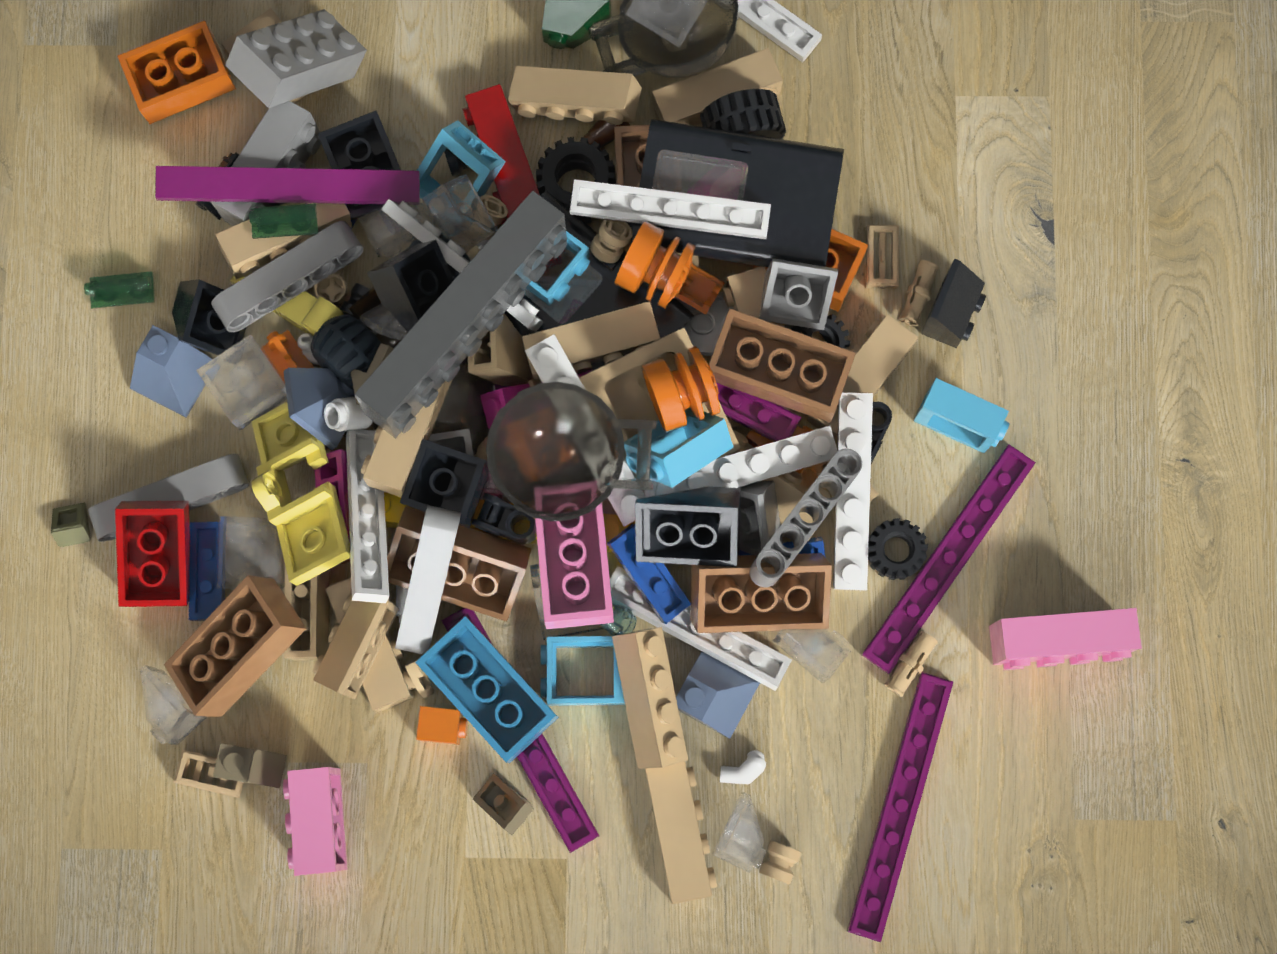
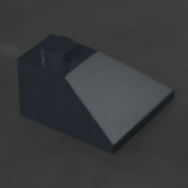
M200 279L181 281L172 308L179 341L237 362L246 327L237 332L227 331L211 304L214 297L224 291V289Z

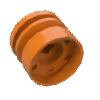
M644 221L623 260L615 279V284L632 293H635L643 282L649 284L646 294V300L651 301L657 289H660L663 293L658 306L665 309L668 303L678 295L692 267L693 252L696 246L688 242L682 254L679 255L675 252L681 238L676 236L669 246L665 248L661 246L664 230Z
M696 346L689 348L687 351L690 365H687L681 352L675 353L676 370L671 371L663 358L641 366L652 404L665 433L687 426L686 409L691 408L699 421L705 417L702 403H705L711 416L721 412L718 401L719 391L713 372Z

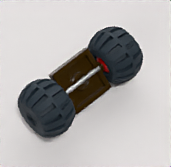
M443 234L439 235V238L444 242L448 243L450 241L449 237ZM416 239L410 246L421 244L422 242ZM465 253L463 257L470 262L469 256ZM447 263L455 280L460 273ZM374 286L349 308L355 317L344 314L331 318L315 332L311 342L312 355L320 367L329 368L337 379L352 390L354 388L351 371L356 369L367 373L381 343L395 348L408 333L381 303Z

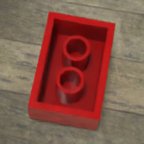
M121 501L115 508L118 606H187L189 603L190 584L189 501Z

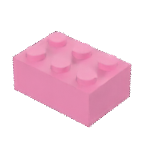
M321 767L287 771L288 779L283 780V794L285 800L289 799L290 813H287L285 816L286 832L292 836V848H288L287 852L289 869H294V876L347 870L340 768Z

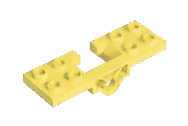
M285 402L251 421L261 460V465L256 467L258 477L253 479L251 484L256 498L267 512L268 521L277 528L289 582L298 586L349 559L350 542L336 488L330 482L316 487L313 491L293 502L291 500L284 470L307 459L308 465L314 470L324 466L329 461L324 444L289 417L288 403Z

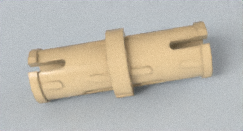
M927 260L919 262L913 283L908 286L906 291L908 297L899 320L909 326H919L926 302L930 301L932 296L931 288L939 266Z
M920 630L906 654H901L899 657L900 663L884 686L896 695L903 697L916 674H921L924 667L922 665L938 641Z

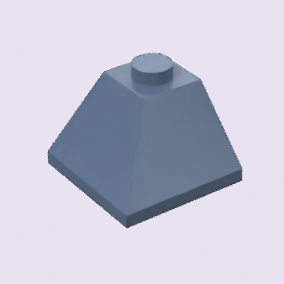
M152 325L136 353L130 389L187 418L218 362L193 346L179 341L178 337Z
M287 368L284 370L289 417L329 449L333 450L338 446L345 431L339 432L327 426L324 420V409L334 399L355 397L354 390L337 379L329 368Z
M701 652L676 696L678 710L730 739L760 682Z

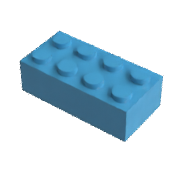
M466 616L415 662L506 763H511L559 718Z

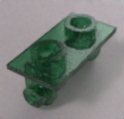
M316 203L260 208L258 206L249 210L253 239L318 234Z
M152 271L89 278L90 282L84 284L85 294L90 295L91 309L155 302Z

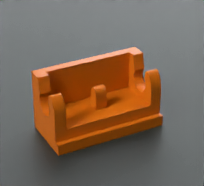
M692 263L688 276L675 297L706 315L725 282Z

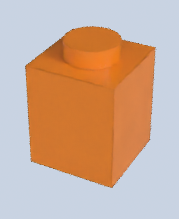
M420 706L416 740L460 745L461 738H466L468 720L463 718L459 710Z

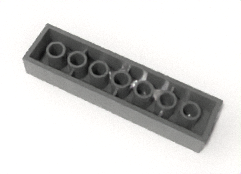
M534 191L526 197L354 394L367 417L395 439L401 432L406 433L411 429L416 421L415 416L422 407L427 408L435 401L438 396L437 390L445 381L450 382L455 378L460 370L459 365L466 356L472 357L478 351L482 344L481 339L488 331L493 332L499 327L504 318V312L510 306L515 307L522 300L525 294L524 289L531 281L537 282L546 270L545 265L552 257L557 258L567 246L564 213Z

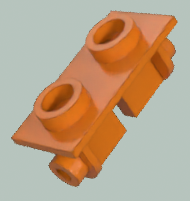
M289 330L282 334L274 331L267 336L269 342L262 346V349L284 381V370L287 368H314L302 353V349L298 346Z

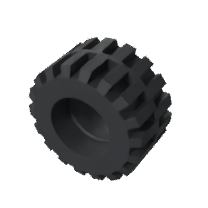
M746 89L727 94L710 103L700 114L702 126L707 128L783 139L786 133L777 95L771 90Z
M567 137L568 142L564 144L561 140L556 141L555 149L548 147L544 151L545 158L540 157L538 161L539 169H536V183L540 196L542 197L545 193L549 192L569 210L572 193L563 190L558 185L560 178L566 172L580 169L589 172L595 178L594 182L616 184L615 167L613 160L609 158V153L606 149L601 151L600 144L595 141L591 145L588 144V138L581 137L580 142H576L574 137ZM576 215L580 219H584L586 224L592 222L591 217Z

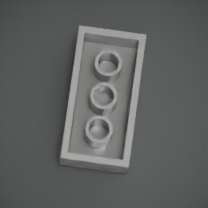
M323 9L237 36L225 66L268 108L354 78L367 50L357 41L355 36L350 34L336 21L332 14Z
M291 101L269 108L232 167L305 168V163L310 155H314L321 145L317 134L320 131L311 112ZM211 202L224 221L232 226L284 204L273 202Z

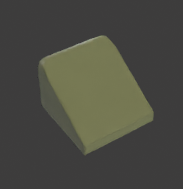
M85 502L53 508L51 534L59 547L90 541V529Z

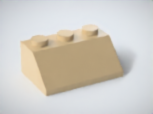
M351 593L343 607V612L346 614L341 624H335L330 632L328 642L331 644L326 654H321L314 665L313 673L316 675L313 681L344 696L356 699L399 608L389 600L386 603L352 600Z

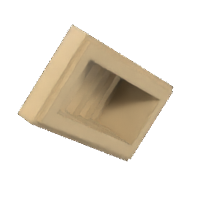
M182 750L173 782L240 798L244 782L233 781L232 789L225 788L227 779L220 778L218 786L212 785L217 758ZM191 759L197 760L192 780L185 778ZM204 762L210 763L205 783L198 782Z

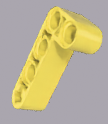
M233 276L230 282L234 285L235 283H237L245 277L243 276L241 278L236 279L235 276ZM306 291L273 310L274 313L303 332L310 333L312 336L326 321L335 316L344 315L338 307L325 298L319 297L317 299Z

